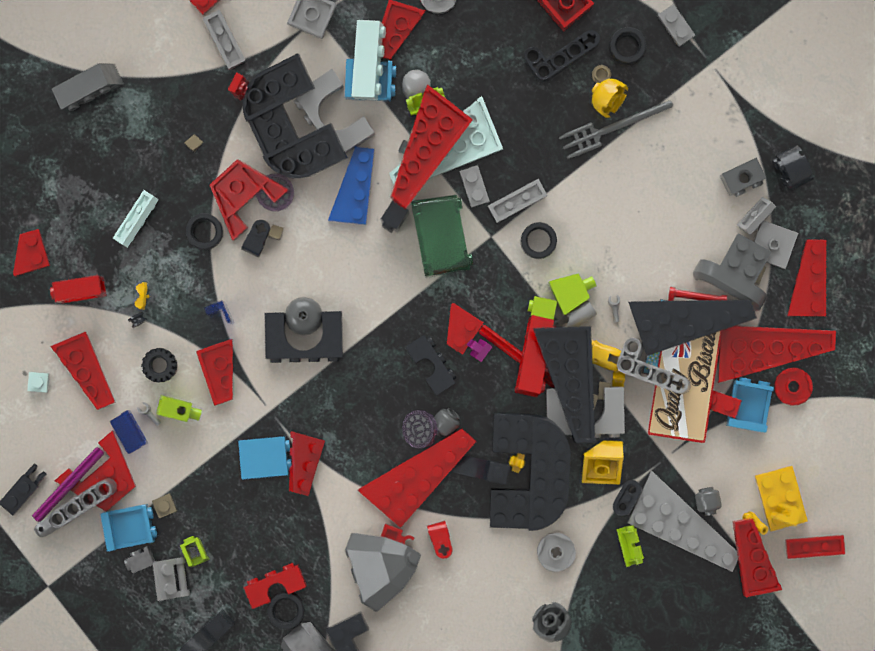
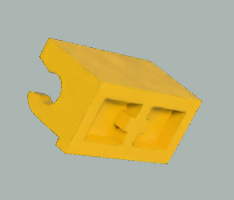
M783 503L777 504L785 509L782 510L783 514L772 512L770 517L796 526L803 508Z

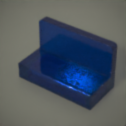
M223 300L204 308L208 316L212 317L223 312L227 323H234L226 302Z
M126 410L120 416L110 421L128 454L148 444L130 410Z

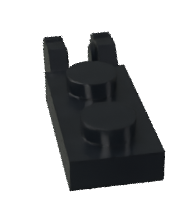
M35 463L0 500V505L12 516L16 514L35 492L40 482L47 475L43 471L35 481H32L29 477L37 470L38 466Z

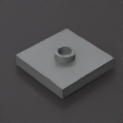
M297 0L287 25L323 39L337 3L330 0Z
M763 220L754 242L771 251L766 263L786 269L798 233Z

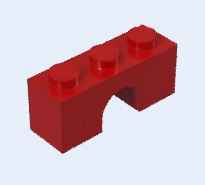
M291 563L283 566V571L276 573L274 570L264 574L266 577L264 579L258 580V578L247 581L248 585L244 587L252 609L271 601L269 587L274 583L284 585L288 594L307 587L299 564L294 566Z

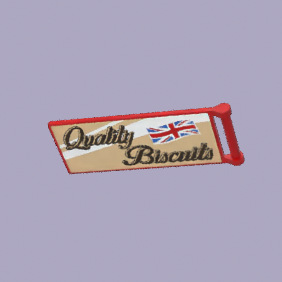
M670 287L668 301H674V297L698 301L727 300V295L717 296L677 290L676 287ZM722 331L660 352L658 367L687 378L690 381L691 388L686 394H678L655 385L648 428L649 435L705 443ZM662 373L658 378L661 384L667 381L665 373ZM674 380L672 384L679 387V390L685 387L683 380L681 383Z

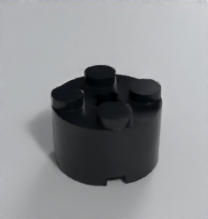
M798 145L776 155L772 159L775 168L779 169L782 174L780 176L781 182L785 187L787 186L792 190L814 180V177L811 176L813 175L811 166L806 156L799 154L801 149Z

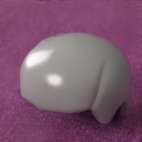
M411 70L403 78L402 91L408 99L409 96L419 93L423 95L427 84L431 87V80L427 73L421 70Z

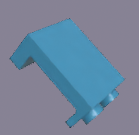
M346 59L345 99L363 100L355 99L351 96L354 59ZM392 61L381 62L380 64L383 65V74L379 78L382 90L381 95H378V100L373 101H391V96H395V85H392V77H396V66H392Z
M740 377L739 381L735 380L731 397L742 400L736 419L727 417L726 426L766 433L768 411L774 387H770V383L758 381V384L751 383V379Z
M286 436L238 441L242 479L289 475L292 462L287 457V452H290V441L286 440Z
M148 504L100 513L107 551L155 542L157 531L156 527L152 526L153 510L152 507H148Z

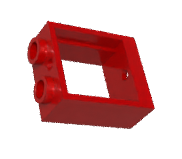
M99 275L53 282V287L50 288L52 299L61 304L107 296L104 277Z

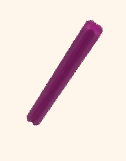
M96 447L34 512L32 517L37 522H41L104 455V452L99 447Z

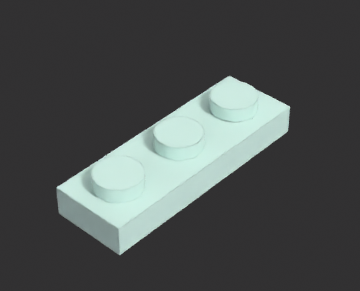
M143 190L113 239L128 248L159 199Z

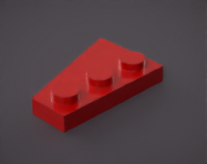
M393 0L388 1L382 20L383 26L386 28V36L382 38L384 57L381 58L387 60L393 58L426 12L425 10Z
M233 339L196 351L214 406L233 400Z
M291 431L290 438H293L292 448H290L292 466L289 473V491L309 496L325 441Z

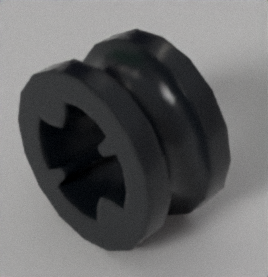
M143 312L128 319L132 323V328L147 321V318L143 317Z

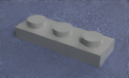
M218 10L204 17L203 20L228 69L231 70L246 62L221 11Z
M539 179L488 205V208L496 223L548 195Z

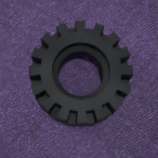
M164 348L151 349L142 359V372L146 375L147 379L153 382L169 381L177 370V360L174 354ZM156 358H163L166 361L167 367L165 371L157 373L153 370L152 363Z

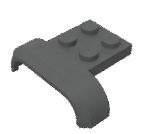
M738 233L721 264L718 265L712 261L701 259L693 271L694 279L706 281L739 300H751L754 311H759L767 298V294L754 284L771 251Z

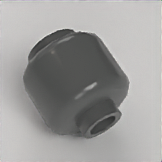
M450 408L441 409L431 421L434 427L432 429L433 432L439 437L442 435L450 436L460 425L459 415Z
M713 487L698 489L699 492L695 495L697 510L705 512V516L717 514L716 510L722 507L719 491L714 490Z

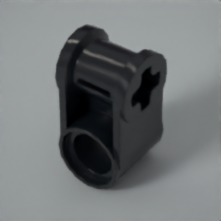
M265 220L255 221L244 240L241 250L259 257L270 232L269 223ZM262 223H264V228H266V231H262L259 234V230L256 227L257 225H262Z

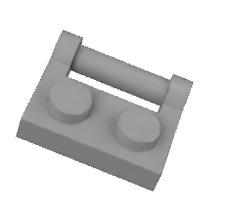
M185 557L152 562L157 601L190 596L186 583ZM175 564L177 565L180 591H177L174 573Z

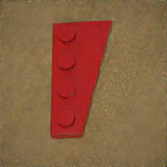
M806 240L787 316H826V240Z
M86 331L50 346L97 410L116 403Z
M746 518L732 521L744 596L750 597L783 590L770 563L769 556L763 546L754 520Z

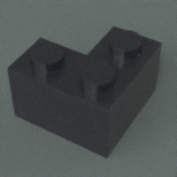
M361 611L326 628L335 651H359L353 638L369 631V626Z

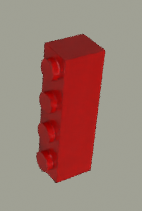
M531 315L528 319L515 393L538 397L540 393L544 392L546 382L543 381L544 374H547L548 369L533 328L556 327L553 326L554 320Z

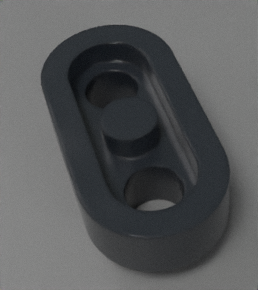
M628 480L623 484L613 502V510L617 515L621 517L628 516L634 509L642 494V486L637 481ZM632 487L636 488L634 494L630 493V488ZM626 504V509L622 511L620 506Z

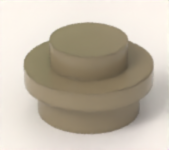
M604 65L596 66L592 71V79L595 83H601L603 80L611 78L609 68Z

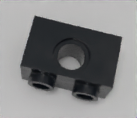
M392 200L380 219L381 223H383L382 227L390 233L393 230L398 232L408 217L409 210L402 208Z

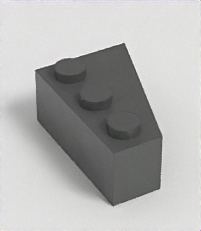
M98 63L52 88V91L61 110L68 109L73 111L79 108L80 104L90 102L95 97L124 85L115 64Z

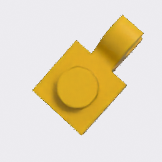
M517 453L516 456H511L509 465L512 467L511 471L519 473L520 469H523L525 463L523 461L524 454Z

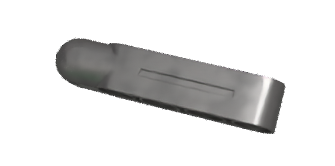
M107 478L90 487L51 512L49 517L39 522L34 528L35 533L39 537H46L113 495L117 490L116 482L111 478ZM103 484L109 486V493L104 491ZM88 494L93 496V503L88 500ZM72 504L77 505L78 512L73 511ZM57 514H60L62 516V522H59L57 520Z

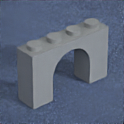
M333 69L313 81L315 89L293 100L298 109L301 110L303 108L307 114L304 118L310 126L313 124L316 129L325 126L319 117L321 104L325 99L343 88V84ZM362 117L345 129L335 130L345 153L350 152L375 135L365 117Z
M603 387V412L601 417L595 422V438H601V434H609V437H620V434H625L624 387ZM546 388V417L554 421L564 431L565 435H570V438H573L555 388Z

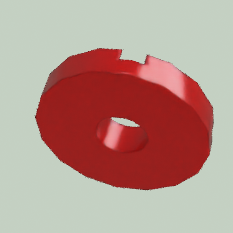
M788 368L781 371L774 382V392L777 398L782 403L790 406L805 403L813 391V383L810 376L799 368ZM791 381L798 383L799 388L796 392H791L788 388Z

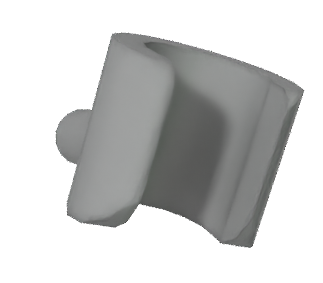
M618 295V302L616 303L611 302V296L608 299L609 305L612 306L614 322H619L618 305L620 297Z
M143 402L147 407L144 412L137 407L139 413L147 415L157 426L161 423L151 412L150 405Z

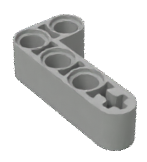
M636 338L626 340L617 362L619 371L678 394L689 392L691 384L687 378L640 361L644 351L642 342ZM633 342L638 344L636 352L630 351V345ZM626 360H630L632 364L629 370H624L623 363ZM643 367H648L650 371L646 377L641 375ZM662 373H665L667 381L661 384L658 378ZM674 380L681 383L683 380L685 387L679 390V387L672 384Z

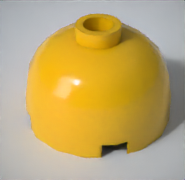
M606 79L601 83H596L592 89V104L595 110L605 118H609L608 114L611 111L615 113L627 96L624 94L625 89L628 91V86L617 79Z

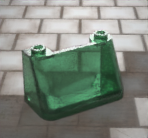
M455 194L411 201L425 279L470 270V266L473 265L472 254L467 253L459 209H463L461 197L457 198Z

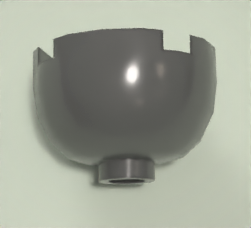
M300 297L291 301L287 306L285 322L294 333L310 335L321 326L323 311L320 305L313 299Z
M552 602L549 605H541L532 618L534 632L541 639L548 642H558L564 639L571 630L572 620L569 612L556 602Z

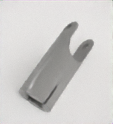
M586 300L555 321L553 326L560 327L568 323L565 327H578L597 315L591 303Z

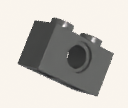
M757 157L720 175L729 196L735 194L736 197L746 193L745 189L750 186L754 189L763 185L762 181L766 179ZM740 174L748 176V183H742L739 180Z

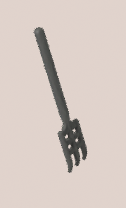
M670 100L600 130L595 129L593 123H589L565 133L559 137L560 140L574 135L575 141L565 145L563 149L576 145L580 149L567 156V159L601 147L602 143L599 142L601 135L611 133L672 108L673 103ZM590 129L592 134L587 135L586 130ZM582 132L583 137L579 138L577 133ZM594 138L595 144L591 145L590 139ZM586 141L588 147L583 148L582 143Z

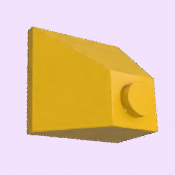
M603 440L584 453L582 483L620 485L623 464V441Z

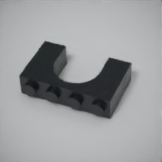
M342 311L322 312V338L314 348L309 350L295 349L287 341L284 312L265 313V359H270V363H282L281 359H289V363L301 362V359H308V362H320V358H328V362H339V358H343Z

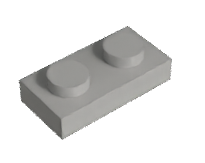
M674 4L657 15L678 47L695 36Z
M478 165L461 170L460 175L471 208L490 202Z
M762 197L737 226L744 232L751 234L758 229L765 218L770 216L776 206L773 202Z

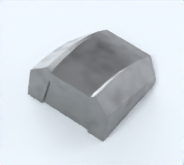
M311 622L300 623L283 638L281 644L283 651H334Z

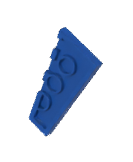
M355 147L328 221L366 225L374 149Z

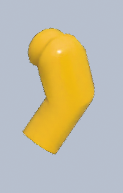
M748 511L743 514L742 519L752 518L759 533L765 535L768 532L769 528L760 521L754 512Z

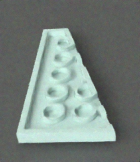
M482 96L463 111L473 121L429 179L503 150ZM400 165L389 173L393 184L395 183Z

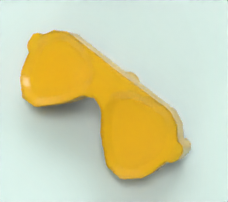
M144 282L136 286L140 296L134 303L137 308L145 310L146 298H149V295H146L147 283Z

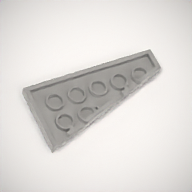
M651 471L627 523L733 572L738 561L737 551Z

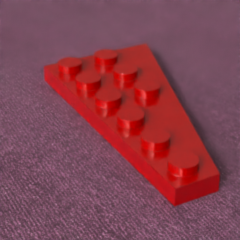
M428 84L425 88L390 198L404 209L408 207L473 121L472 118Z
M734 326L722 330L719 347L718 383L833 351L836 345V331Z
M460 429L359 488L358 491L401 528L474 445L476 440L466 431Z

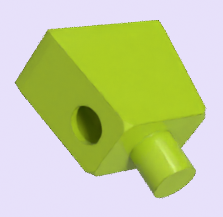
M579 273L548 282L563 316L588 300L590 296L587 291L597 287L592 276L582 280Z
M161 395L156 414L188 422V418L199 421L202 410L192 407L191 402ZM178 407L185 409L183 414L177 413Z

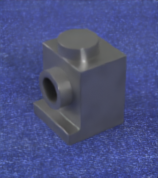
M149 546L143 548L144 552L140 549L130 553L131 557L124 560L128 571L131 570L132 573H135L153 565L152 562H155Z

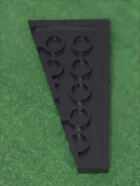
M751 300L628 302L647 356L757 319Z
M591 326L533 328L574 442H595Z

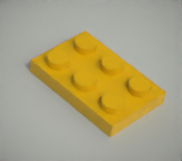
M793 466L755 475L770 531L792 526L770 517L772 512L783 514L782 510L785 509L777 505L779 503L803 508L797 524L808 522Z

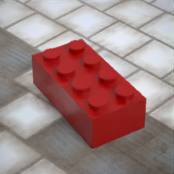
M537 0L563 32L592 9L594 5L592 0Z

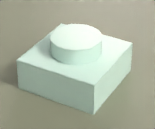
M29 372L27 391L48 393L49 373Z

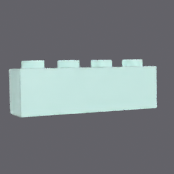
M357 20L351 95L355 99L378 100V95H381L382 86L379 84V78L383 74V65L380 64L381 57H384L382 38L386 36V28L380 21Z

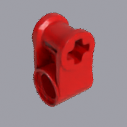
M446 521L428 525V532L436 555L442 559L450 557L452 545ZM442 544L445 547H449V551H447L445 556H443V553L438 552Z

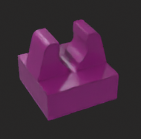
M471 339L467 346L473 349L470 355L480 362L483 361L492 348L490 344L482 339L478 343Z

